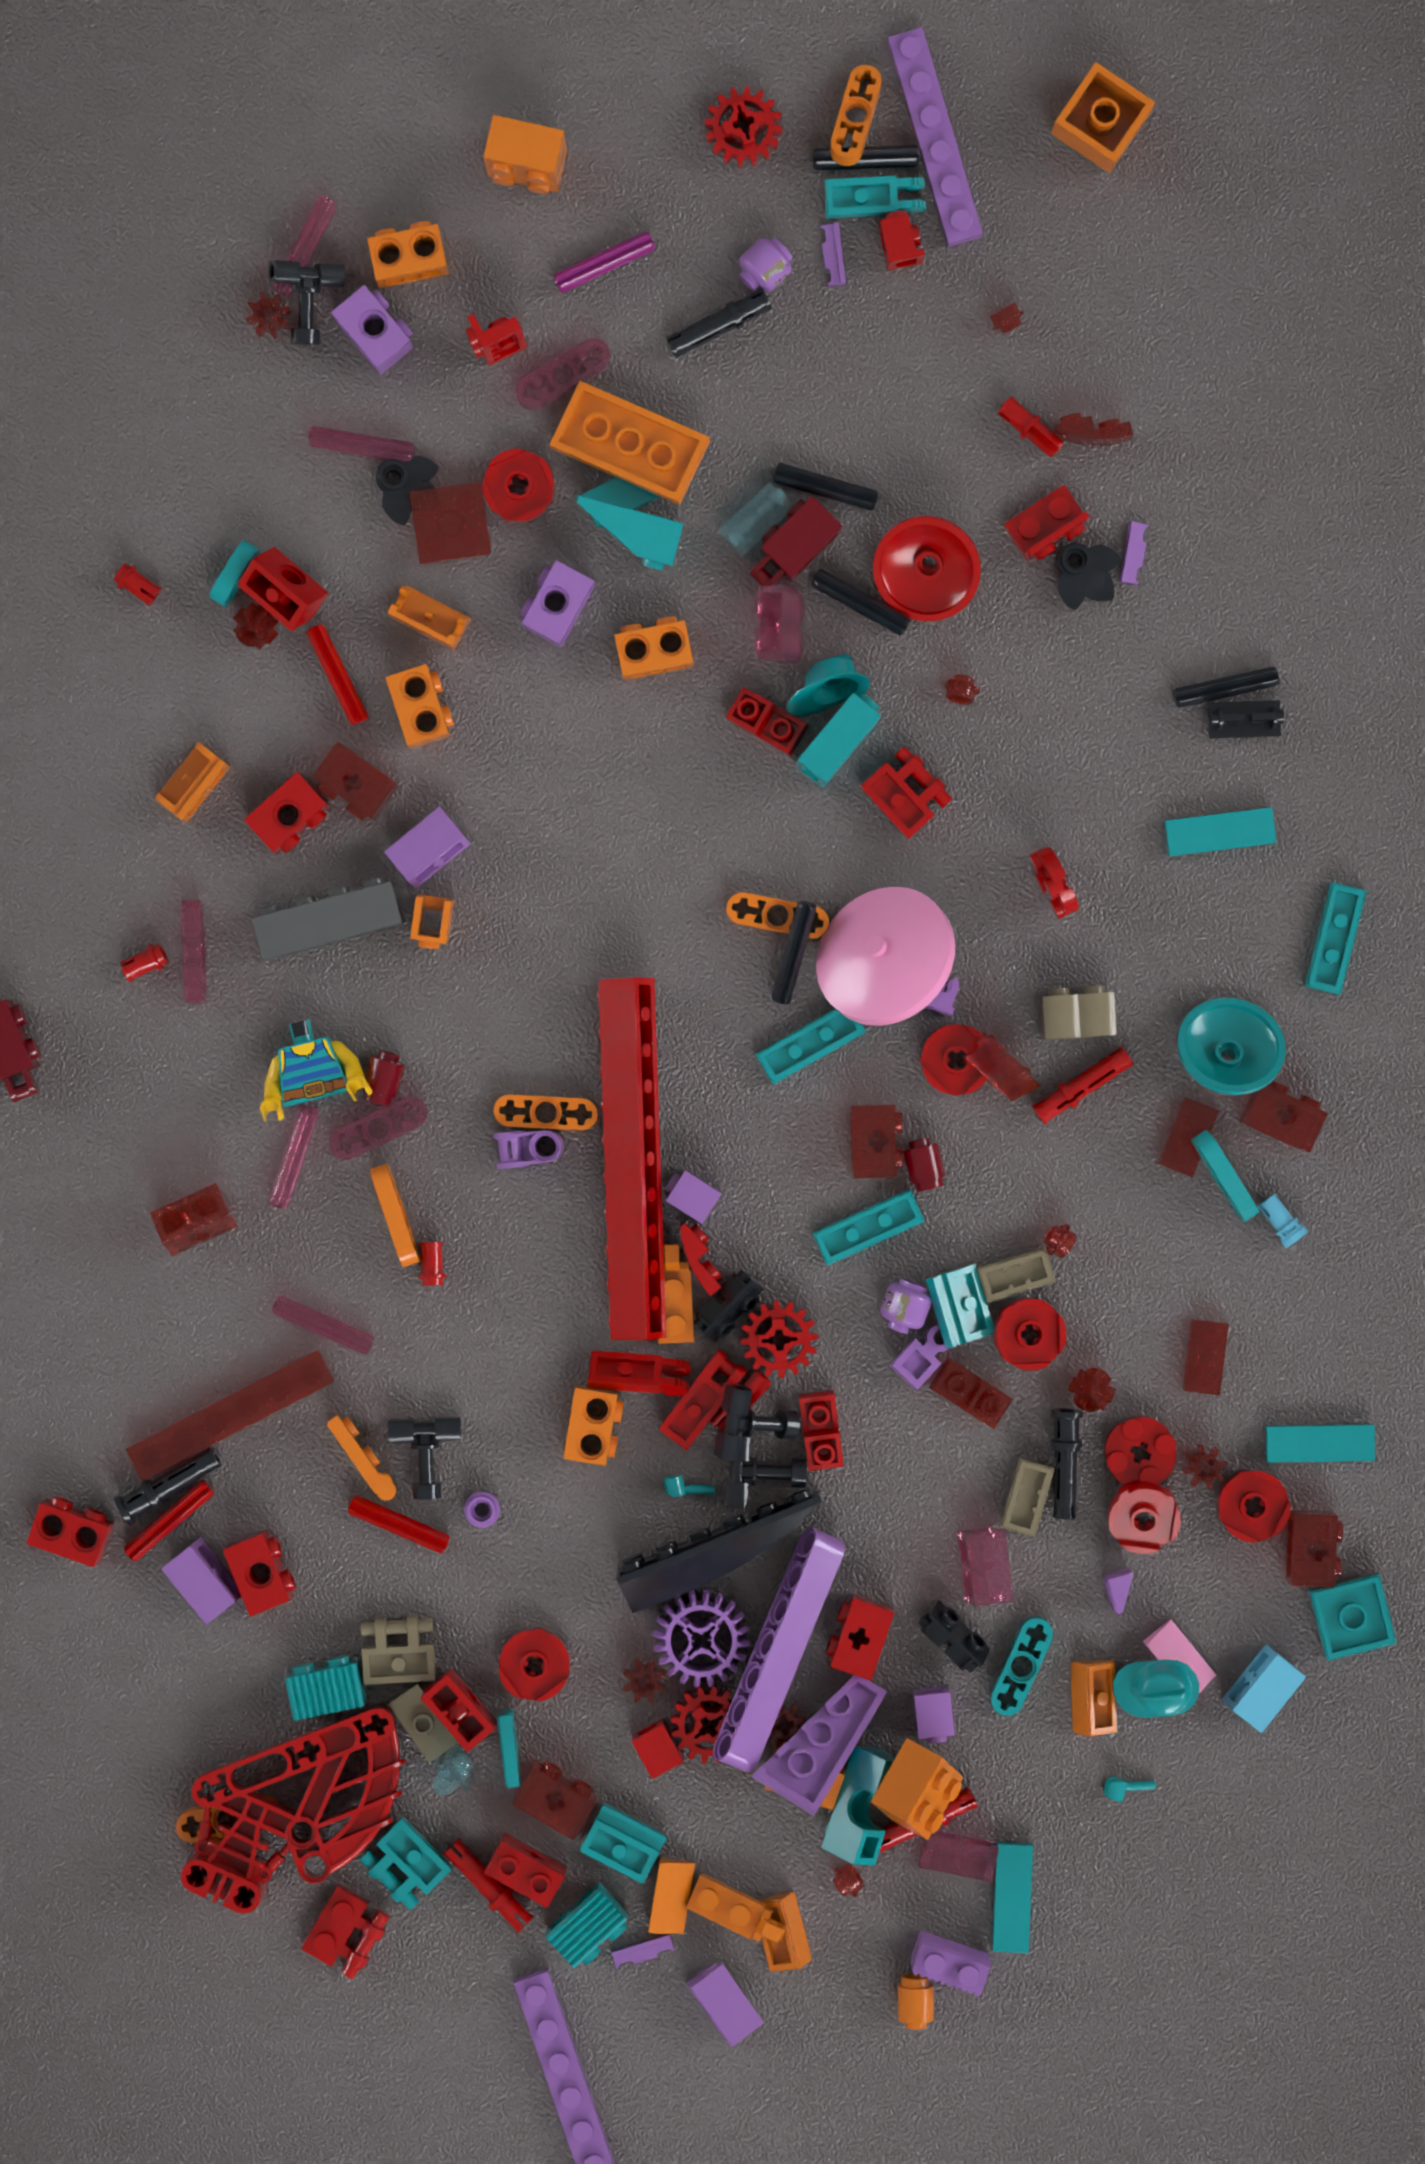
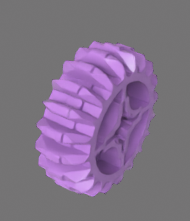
M709 1589L703 1590L702 1600H696V1593L692 1590L689 1591L690 1602L685 1603L683 1597L679 1595L675 1597L679 1608L675 1609L668 1603L664 1606V1610L670 1618L660 1615L657 1617L656 1622L665 1627V1629H654L653 1637L664 1639V1641L654 1644V1651H666L659 1658V1664L673 1663L667 1672L669 1676H673L678 1670H681L680 1683L685 1684L688 1676L691 1675L694 1676V1687H699L700 1677H707V1684L711 1687L714 1686V1674H718L719 1678L725 1682L728 1680L727 1673L724 1670L726 1667L734 1673L739 1670V1666L733 1661V1658L745 1661L746 1653L739 1650L738 1647H749L750 1640L745 1637H739V1635L749 1632V1626L747 1624H736L744 1618V1613L738 1611L732 1615L730 1614L735 1607L733 1600L728 1601L724 1607L721 1606L723 1601L722 1593L718 1592L713 1602L709 1601ZM699 1610L715 1613L713 1617L711 1616L702 1623L695 1622L690 1617L687 1618L685 1616L690 1612ZM724 1621L727 1623L732 1635L731 1644L727 1652L721 1649V1645L714 1637L719 1630V1626ZM676 1623L688 1637V1642L679 1655L675 1651L671 1640V1634ZM710 1629V1634H708L710 1645L700 1642L693 1647L695 1635H692V1631L703 1634ZM698 1654H707L713 1659L716 1658L718 1660L709 1665L688 1663L689 1660H692Z

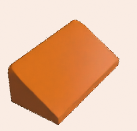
M1115 1660L1071 1662L1073 1732L1088 1737L1117 1732L1116 1699L1113 1693Z
M660 1857L648 1933L684 1934L688 1911L686 1907L690 1899L695 1862Z
M786 1892L760 1899L759 1901L767 1904V1908L773 1911L770 1918L787 1926L782 1940L778 1941V1943L763 1936L761 1938L770 1972L801 1969L812 1960L795 1892Z

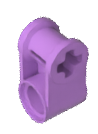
M521 1130L493 1133L494 1139L498 1140L500 1162L496 1164L497 1169L547 1163L558 1159L564 1151L563 1138L554 1130L529 1132ZM543 1136H549L555 1141L556 1150L551 1156H544L538 1150V1141Z

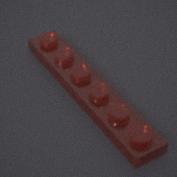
M318 1349L125 1450L141 1481L328 1386L335 1382Z

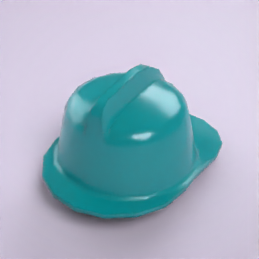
M849 654L820 660L809 669L805 677V687L798 690L787 703V710L792 715L800 717L819 713L847 701L853 693L858 697L869 689L870 679L866 675L857 673Z
M1179 1660L1137 1661L1125 1665L1118 1671L1113 1681V1693L1120 1707L1133 1716L1144 1718L1169 1717L1185 1713L1194 1706L1199 1696L1200 1684L1196 1673L1189 1665Z

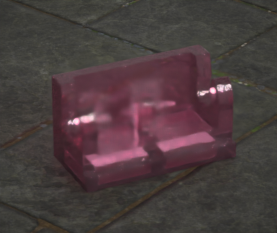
M986 1527L957 1531L966 1603L977 1607L1014 1601L1005 1529Z
M937 1830L931 1834L928 1840L923 1839L918 1868L946 1872L991 1883L999 1848L995 1841Z

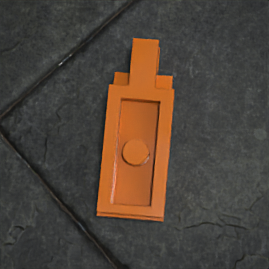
M679 1243L665 1244L664 1276L667 1338L658 1339V1344L694 1342L692 1284L689 1262H680Z
M706 1874L699 1876L686 1907L735 1933L758 1942L763 1936L778 1943V1941L782 1940L787 1928L786 1925L770 1918L773 1911L767 1908V1904Z

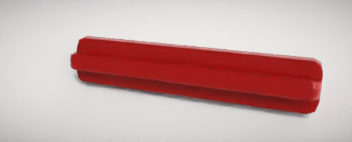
M320 624L310 628L306 635L349 722L353 726L368 719V714L325 627Z
M201 1480L124 1546L126 1555L134 1562L138 1561L213 1496L214 1492L209 1484Z
M358 1495L352 1498L348 1507L350 1515L435 1552L443 1553L450 1541L448 1534Z

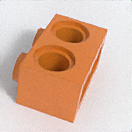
M421 221L411 224L408 230L396 232L393 228L382 229L375 232L374 237L367 238L374 275L379 289L449 275L438 224L431 225L430 221ZM421 243H432L435 246L432 254L425 257L419 256L416 253V249ZM386 250H397L399 257L394 263L386 264L381 261V256Z
M672 616L656 620V626L642 629L641 624L621 627V633L614 634L623 681L694 667L685 620L677 621V617ZM665 636H677L681 640V647L672 653L664 651L660 644ZM640 642L646 647V653L641 659L633 660L626 655L625 651L630 643Z
M424 664L385 677L406 744L410 749L451 736L448 727L454 726V721L449 706H441L437 693L443 692V687L437 671L430 672L428 665ZM417 679L424 681L426 689L423 695L417 698L408 696L407 686L411 681ZM433 714L436 716L437 724L432 731L422 732L419 730L418 720L422 715Z
M582 1385L575 1386L563 1459L606 1466L608 1457L615 1458L618 1437L611 1436L613 1423H621L624 1401L617 1400L619 1391L591 1389L588 1386ZM593 1399H602L607 1404L608 1411L602 1417H594L588 1412L587 1404ZM588 1434L598 1436L602 1442L601 1449L594 1453L587 1452L582 1447V1438Z

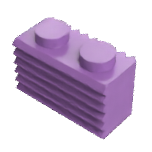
M924 1931L919 1932L910 1958L914 1975L920 1974L921 1978L927 1976L928 1980L933 1978L935 1983L940 1981L942 1985L947 1983L949 1987L954 1985L955 1989L961 1987L962 1992L968 1990L969 1994L975 1993L976 1997L981 1995L991 1967L988 1953Z

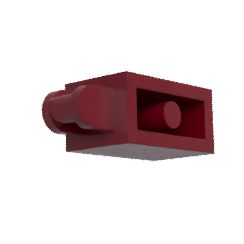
M813 496L806 502L802 499L798 500L786 513L790 518L780 528L776 524L772 526L761 538L765 543L761 547V553L765 557L754 567L750 575L767 592L784 576L792 582L842 532L843 526ZM770 562L779 570L774 576L765 569Z
M5 999L0 1001V1083L4 1081L8 1093L15 1103L39 1093L31 1070L40 1067L37 1058L41 1057V1052L36 1040L33 1037L28 1038L24 1028L28 1021L21 1005H15L13 1000ZM22 1074L26 1083L16 1086L13 1077Z

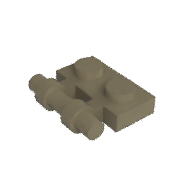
M418 1615L407 1616L406 1620L387 1621L386 1617L375 1618L373 1622H361V1636H375L376 1646H366L361 1649L364 1685L435 1681L437 1678L434 1642L420 1643V1633L434 1632L433 1618L419 1619ZM407 1634L408 1644L388 1645L387 1637L388 1635Z

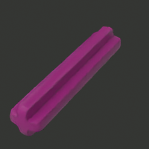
M642 232L555 273V284L561 293H565L654 251L653 239L648 232Z

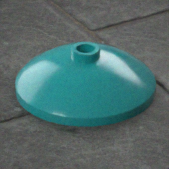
M1217 998L1196 1006L1187 1014L1178 1032L1177 1051L1182 1065L1198 1083L1219 1093L1243 1095L1266 1087L1277 1077L1285 1060L1286 1043L1277 1022L1259 1006L1236 998ZM1222 1056H1228L1232 1061L1225 1060Z

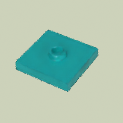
M1378 1572L1308 1589L1324 1657L1327 1661L1397 1644L1381 1577Z

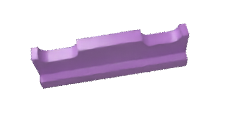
M839 222L821 225V229L825 231L826 241L822 243L824 267L829 270L831 279L828 287L846 285Z
M1134 521L1128 524L1119 576L1120 583L1139 584L1136 576L1138 568H1142L1146 548L1143 534L1144 529L1148 528L1147 524Z
M663 1934L611 1950L616 1969H618L622 1963L632 1961L633 1964L657 1958V1954L661 1951L670 1949L673 1952L675 1949L670 1934Z

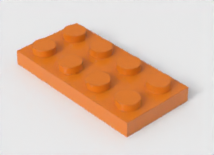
M579 381L549 446L552 450L681 505L711 440L709 436Z

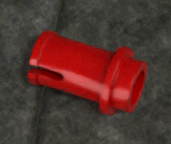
M125 563L113 579L118 584L117 588L120 590L125 588L146 603L147 606H151L156 600L155 595H159L162 588L137 572V567L134 564L129 566Z
M149 944L147 945V950L120 961V966L126 979L132 982L134 979L155 969L163 970L164 965L169 963V960L160 944L155 946Z
M443 1242L419 1243L421 1275H418V1279H422V1286L443 1285V1278H447V1274H443Z

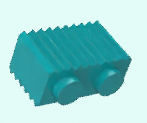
M341 1655L328 1659V1665L314 1668L313 1662L293 1666V1672L288 1673L285 1677L293 1721L364 1706L367 1702V1696L359 1659L349 1660L348 1655Z
M598 1881L546 1929L545 1938L573 1968L577 1967L581 1962L586 1966L601 1952L598 1948L601 1943L607 1938L614 1941L625 1931L627 1925L624 1922L628 1919V1912Z

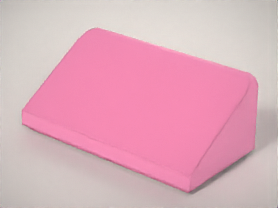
M1171 1619L1143 1641L1158 1660H1179L1189 1665L1198 1678L1200 1684L1199 1693L1216 1676L1214 1671Z

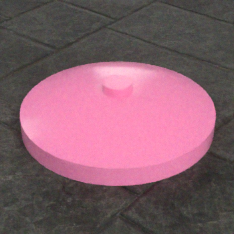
M885 887L867 892L843 907L829 923L827 931L821 938L816 957V974L821 991L836 1010L857 1023L882 1026L908 1019L930 1004L948 980L955 958L953 928L939 906L919 891L905 887Z

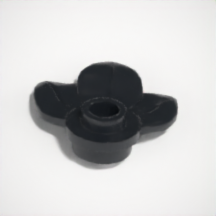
M414 456L404 462L397 459H389L378 467L376 483L383 492L382 507L395 523L402 526L406 525L412 510L416 512H431L440 507L438 493L429 482L439 469V466L432 460L422 456ZM390 473H397L401 478L398 483L391 484L387 481V476Z
M1078 542L1065 545L1057 556V567L1061 572L1057 589L1066 606L1076 610L1081 605L1085 596L1088 599L1100 602L1111 601L1114 598V584L1108 571L1113 570L1121 562L1119 555L1105 545H1096L1089 548ZM1077 555L1081 560L1080 566H1070L1068 563L1069 556Z

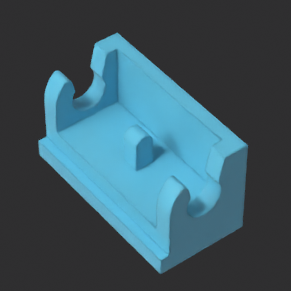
M1265 1644L1221 1700L1232 1711L1262 1733L1305 1680L1306 1676Z

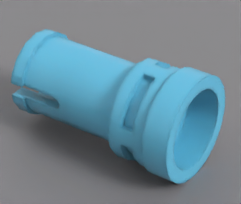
M1276 1193L1270 1195L1257 1206L1277 1231L1275 1234L1280 1237L1281 1244L1285 1248L1294 1244L1308 1232L1304 1225L1298 1223L1297 1217L1293 1218Z

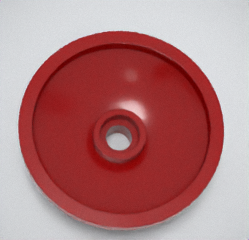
M916 516L894 525L883 536L874 555L873 576L880 595L890 607L913 620L939 621L957 614L972 600L980 582L981 561L974 542L958 525L936 516ZM931 556L936 560V564L928 565L924 558Z

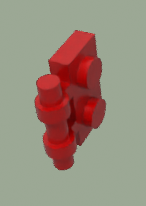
M904 746L894 755L903 765L899 771L896 772L886 762L860 788L903 836L909 840L935 816L926 805L932 798L942 809L953 798L944 790L946 785L939 778L935 780L922 765L924 761L917 754L913 756ZM910 775L925 789L919 796L904 781Z
M338 1884L303 1943L301 1950L331 1967L338 1955L344 1957L347 1963L341 1972L344 1976L354 1979L359 1969H364L369 1961L368 1953L375 1941H380L386 1931L384 1926L390 1916L378 1909L372 1919L363 1915V1912L369 1901ZM355 1927L363 1932L356 1947L347 1943Z

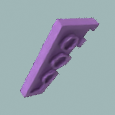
M854 1675L752 1775V1778L814 1816L887 1691L867 1679Z

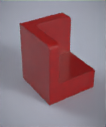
M664 1718L632 1735L631 1742L651 1778H656L684 1762V1754L682 1750L677 1748L678 1743L672 1737L671 1730Z

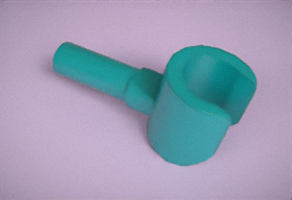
M673 1475L663 1479L665 1492L672 1497H680L691 1493L712 1495L715 1493V1486L684 1485L683 1475Z
M1112 1776L1107 1779L1103 1794L1108 1799L1123 1801L1126 1790H1155L1156 1783L1155 1781L1132 1782Z

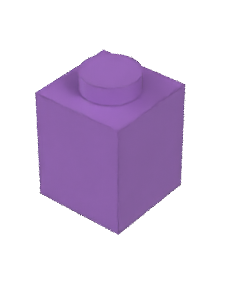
M684 1170L681 1176L675 1172L664 1189L665 1192L669 1193L666 1202L703 1224L721 1195L719 1190L687 1170Z
M948 1686L913 1689L918 1738L925 1739L926 1743H941L947 1741V1736H954L951 1694Z

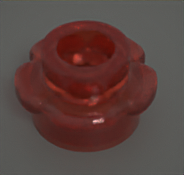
M1016 303L998 311L990 317L995 326L992 328L993 331L1001 329L1002 333L1006 334L1020 326L1022 322L1019 317L1024 315V311L1020 312Z
M958 674L954 675L953 679L946 681L945 688L947 691L945 697L953 703L969 705L974 702V697L979 694L980 689L974 685L975 681L973 678Z
M1068 1224L1059 1227L1055 1225L1046 1234L1044 1243L1047 1245L1046 1250L1049 1255L1055 1254L1059 1258H1063L1072 1249L1077 1236L1070 1230Z
M846 1863L841 1868L836 1867L834 1869L836 1877L833 1878V1883L838 1891L845 1897L848 1894L858 1897V1891L865 1887L860 1874L850 1863Z

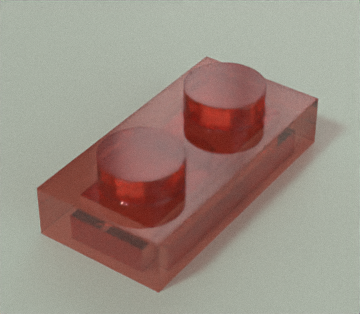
M1184 1097L1157 1164L1193 1177L1201 1157L1194 1148L1191 1139L1204 1130H1208L1211 1133L1219 1111Z
M1191 1319L1182 1390L1220 1395L1228 1323Z

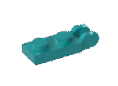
M878 176L824 180L826 219L885 216L902 210L906 211V214L923 212L926 210L925 201L919 199L898 201L897 190L918 191L924 189V178Z

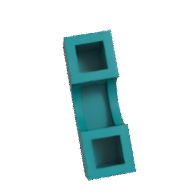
M859 1745L854 1747L847 1760V1769L830 1822L825 1829L822 1849L854 1865L876 1864L886 1831L872 1823L869 1816V1804L896 1758L895 1756L876 1747Z

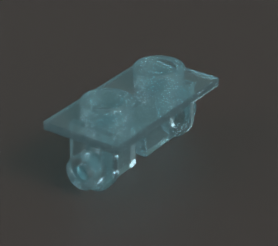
M769 482L726 522L718 532L743 557L761 540L772 526L777 525L787 516L786 513L792 505L786 499V494L779 487L775 488Z
M453 1747L450 1748L443 1764L439 1766L437 1776L433 1781V1788L439 1795H448L460 1785L466 1791L469 1789L474 1775L471 1770L474 1766L463 1751L457 1753Z

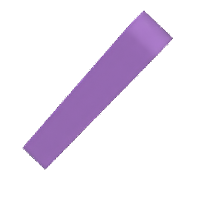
M813 1527L805 1529L801 1534L715 1741L713 1749L715 1760L745 1772H750L757 1766L843 1558L845 1545L841 1539Z

